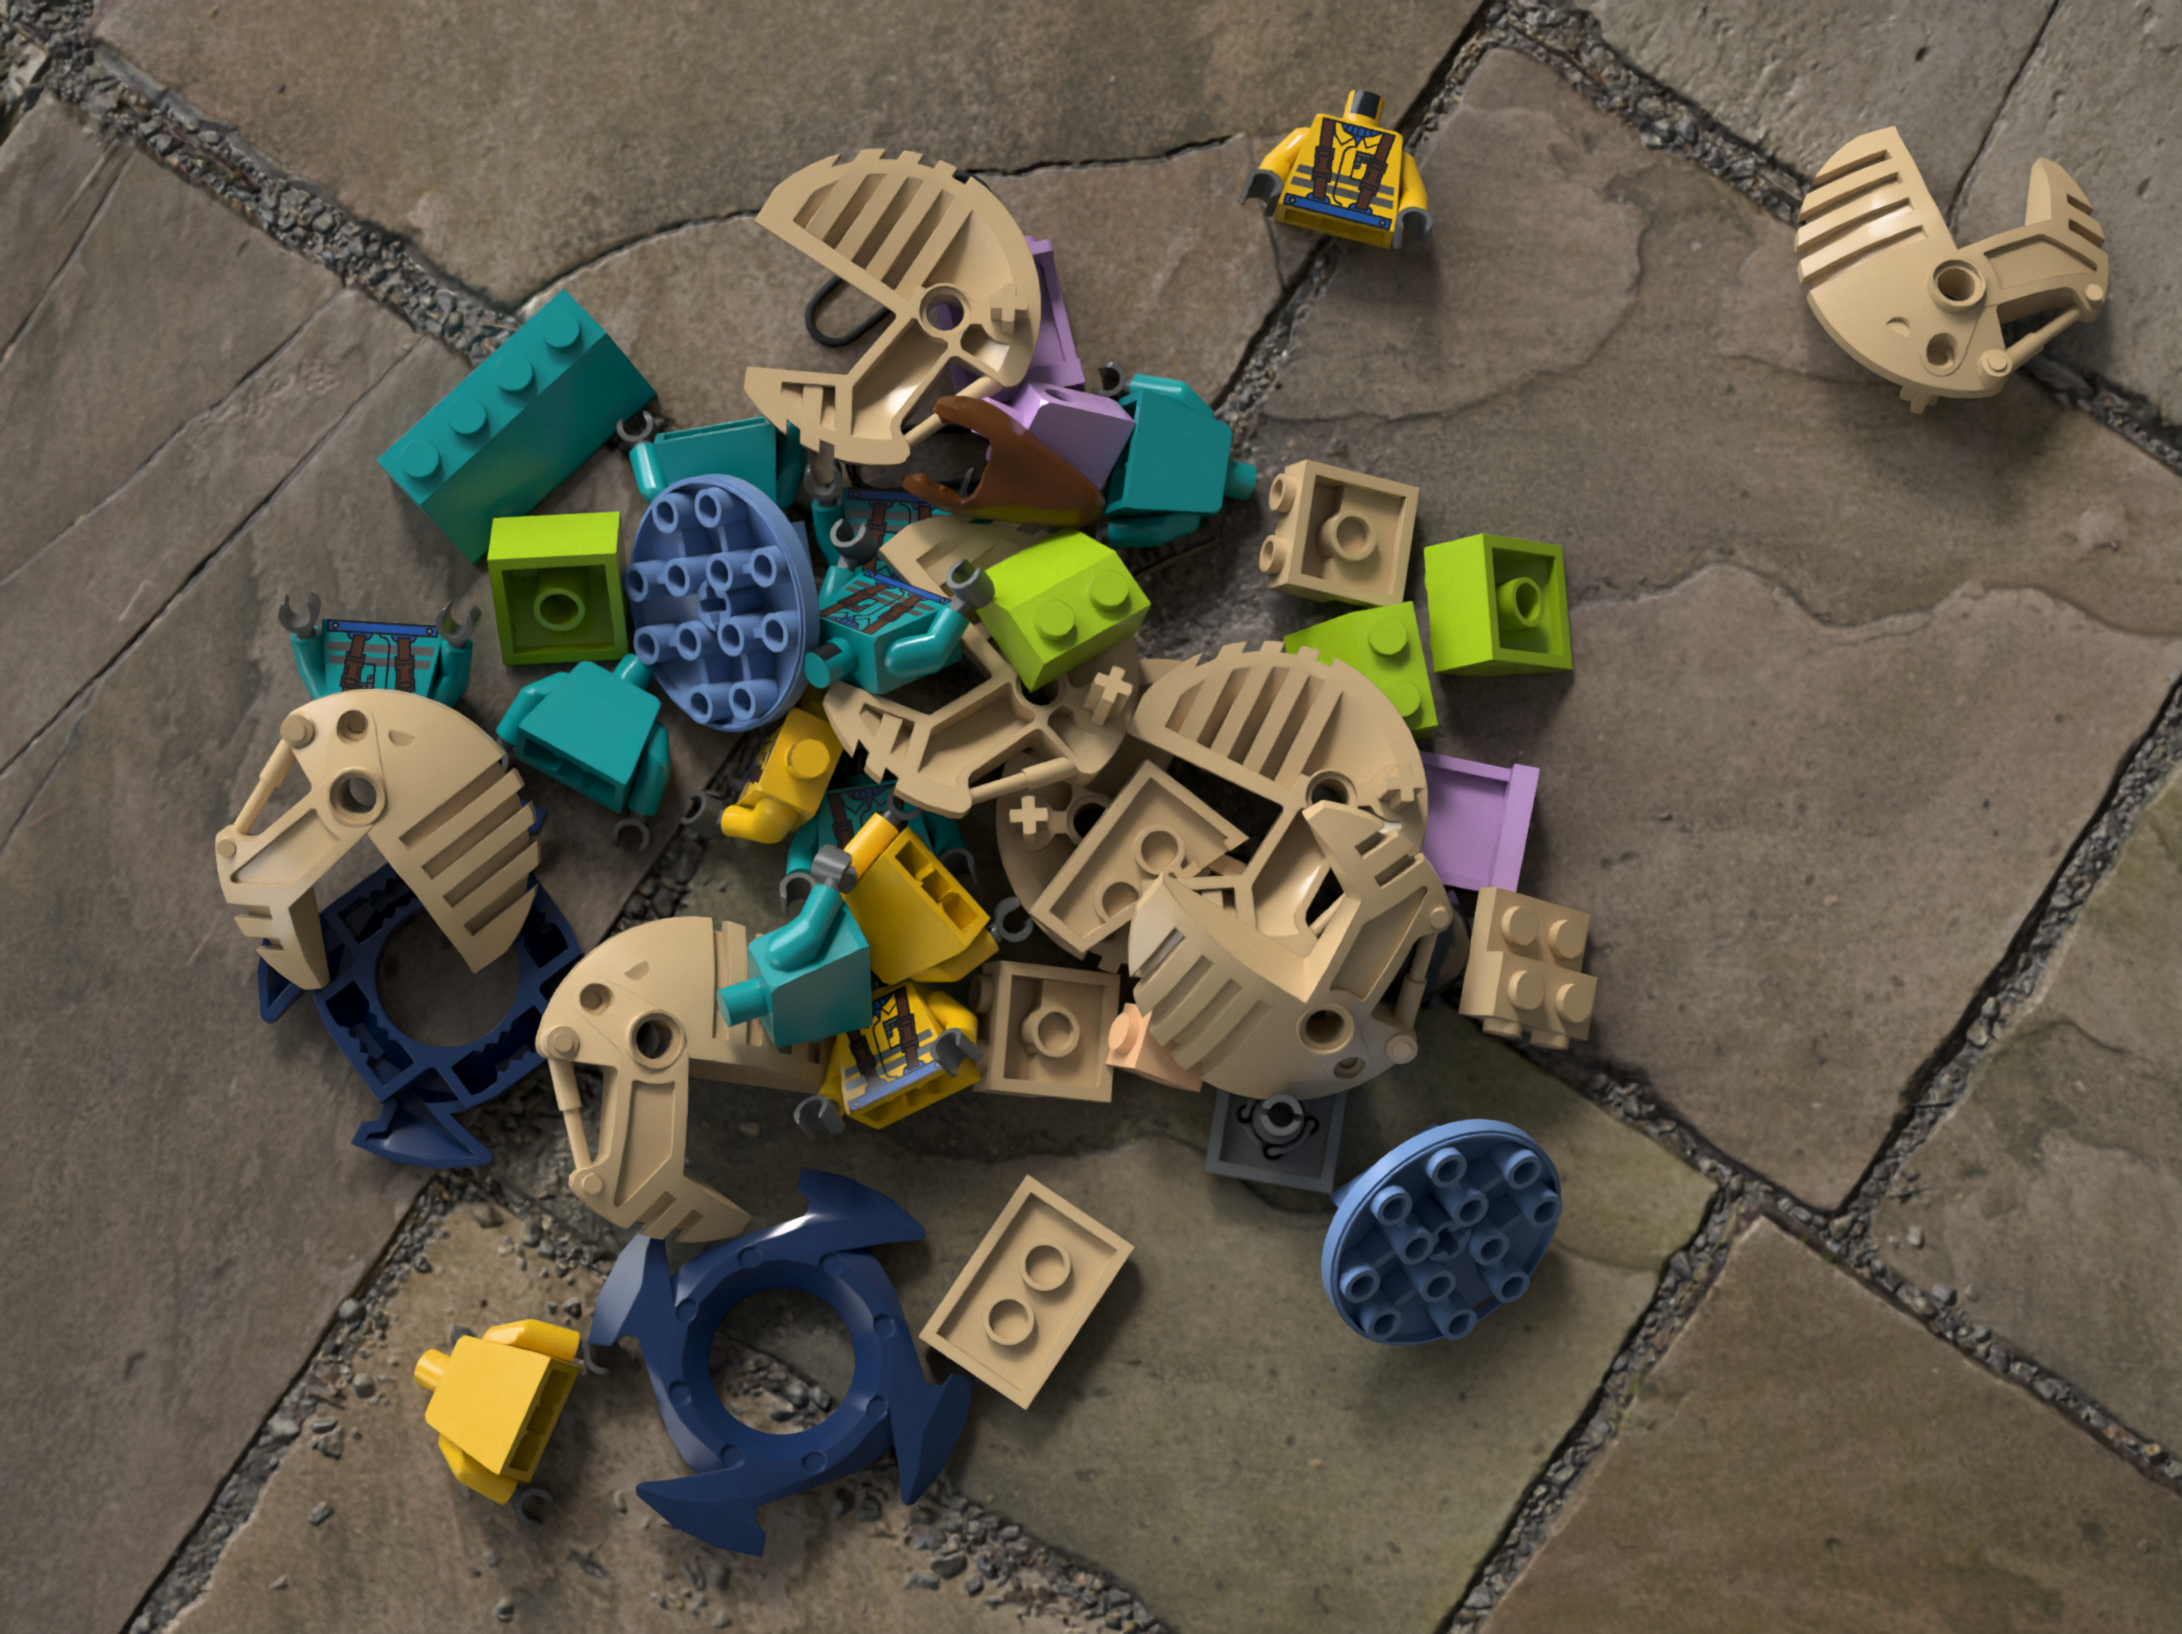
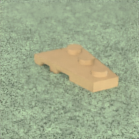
M1144 759L1027 914L1077 953H1083L1133 918L1136 905L1141 899L1140 884L1142 880L1157 879L1162 872L1172 878L1194 877L1202 871L1201 869L1227 851L1233 850L1249 839V837L1151 760Z

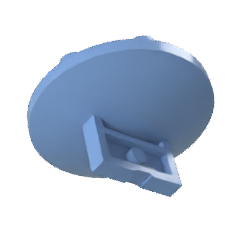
M705 474L673 483L663 490L646 510L635 535L630 565L624 569L622 576L624 591L630 598L631 613L636 631L634 635V650L641 662L653 666L655 669L654 676L672 701L695 722L725 732H741L774 723L788 713L805 691L809 680L803 672L804 654L819 645L820 616L804 521L790 523L784 513L765 493L740 478L725 474Z
M1488 1119L1463 1120L1437 1126L1433 1122L1418 1134L1390 1151L1375 1165L1370 1166L1329 1195L1337 1208V1212L1329 1227L1322 1251L1321 1274L1325 1293L1331 1305L1354 1332L1377 1343L1405 1346L1433 1342L1443 1338L1449 1340L1464 1338L1474 1329L1476 1323L1489 1316L1504 1303L1518 1300L1528 1290L1530 1285L1529 1277L1537 1268L1551 1243L1563 1208L1559 1176L1553 1162L1529 1134L1511 1124ZM1494 1294L1495 1297L1485 1306L1476 1311L1473 1310L1478 1303Z

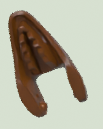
M945 396L935 401L932 411L938 415L942 423L947 425L956 423L987 436L991 443L990 458L978 487L968 498L945 485L931 481L929 476L924 473L906 475L902 486L907 491L940 511L959 516L1049 527H1082L1096 523L1102 516L1106 500L1097 486L1009 414L985 400L968 396Z

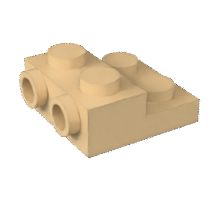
M1307 459L1286 466L1285 473H1280L1276 476L1270 489L1269 507L1271 510L1278 512L1275 535H1269L1264 541L1259 558L1260 570L1269 573L1267 590L1322 603L1336 600L1370 609L1403 603L1420 488Z
M1480 887L1458 1014L1483 1020L1482 1031L1489 1034L1521 1038L1522 1031L1531 1033L1530 1044L1543 1048L1568 1050L1570 1040L1587 1041L1598 979L1597 977L1581 973L1590 914L1499 887Z
M1004 960L983 963L982 974H975L973 976L968 993V1003L971 1012L979 1013L976 1046L983 1053V1058L973 1062L974 1066L979 1070L982 1079L973 1084V1092L1110 1103L1114 1067L1105 1063L1110 1051L1108 1044L1109 1032L1114 1020L1118 1017L1121 974Z

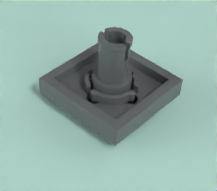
M1217 1088L1203 1173L1331 1195L1348 1090L1305 1100H1296L1287 1094H1275L1264 1100L1237 1095ZM1246 1106L1241 1112L1243 1119L1249 1116L1251 1109L1254 1110L1251 1123L1244 1124L1237 1119L1236 1112L1239 1107ZM1306 1116L1315 1118L1318 1123V1129L1312 1135L1309 1134L1315 1126L1314 1120H1309L1304 1132L1301 1131L1304 1125V1117ZM1266 1144L1280 1146L1279 1148H1270L1267 1152L1270 1156L1281 1154L1278 1160L1269 1161L1264 1157L1263 1148Z

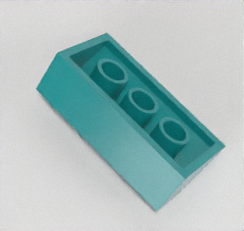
M563 288L376 461L389 478L475 566L488 554L493 518L529 516L618 433L616 425L619 420L623 419L627 425L658 395L607 332Z

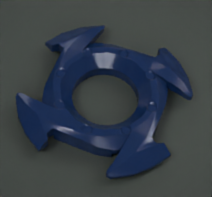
M520 800L522 807L528 804L527 802ZM534 806L537 821L528 828L529 837L541 834L548 811ZM389 862L320 911L319 918L331 982L324 988L314 989L315 995L312 998L322 1022L378 1101L384 1105L378 1120L361 1122L351 1144L393 1162L436 1169L482 1166L494 1161L495 1156L493 1152L473 1136L454 1115L476 1110L501 1099L549 1065L548 1059L541 1057L535 1046V1039L542 1016L555 990L563 979L586 956L575 929L533 871L529 872L525 893L538 884L536 896L531 911L520 933L513 942L520 970L519 986L514 1003L505 1018L490 1033L474 1042L461 1046L435 1047L413 1040L396 1026L383 1005L379 989V968L385 948L396 931L404 923L427 910ZM263 938L262 946L273 945L267 938ZM260 956L258 965L260 1016L266 1023L273 1024L308 990L300 988L282 976Z
M801 1167L797 1191L809 1201L806 1216L711 1247L686 1262L671 1277L669 1275L665 1238L663 1240L648 1238L637 1233L619 1254L598 1296L588 1338L589 1344L612 1347L622 1335L638 1338L668 1434L683 1459L698 1474L671 1480L639 1483L636 1486L637 1496L673 1527L716 1548L763 1557L766 1532L755 1523L758 1506L854 1474L881 1457L893 1444H895L899 1469L901 1500L906 1506L915 1504L945 1468L966 1425L975 1383L974 1377L951 1374L942 1386L925 1381L895 1287L879 1261L867 1250V1247L923 1240L926 1236L925 1227L889 1197L849 1177ZM776 1288L801 1290L820 1298L830 1305L844 1321L852 1338L855 1354L852 1383L841 1405L822 1423L808 1430L793 1434L764 1433L738 1421L725 1409L716 1395L709 1370V1354L712 1340L719 1324L727 1313L745 1298L761 1291Z

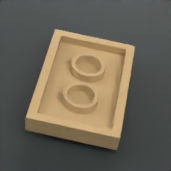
M1027 1174L918 1337L1027 1410L1135 1247Z

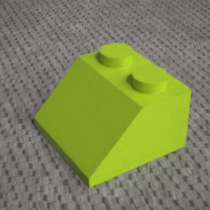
M620 511L493 518L487 562L503 665L622 659L625 654H630L628 596L624 591L622 576L624 569L627 567Z
M1064 527L985 570L994 584L995 595L987 606L975 611L1031 693L1135 635L1151 603L1116 551L1073 527Z
M1481 533L1424 548L1426 571L1424 581L1428 596L1431 634L1429 644L1434 673L1467 677L1563 672L1573 669L1563 547L1561 545Z
M1412 601L1348 613L1283 636L1286 653L1297 655L1301 646L1321 651L1316 661L1331 666L1333 660L1337 658L1371 680L1399 711L1410 729L1414 740L1430 738L1438 727V721Z

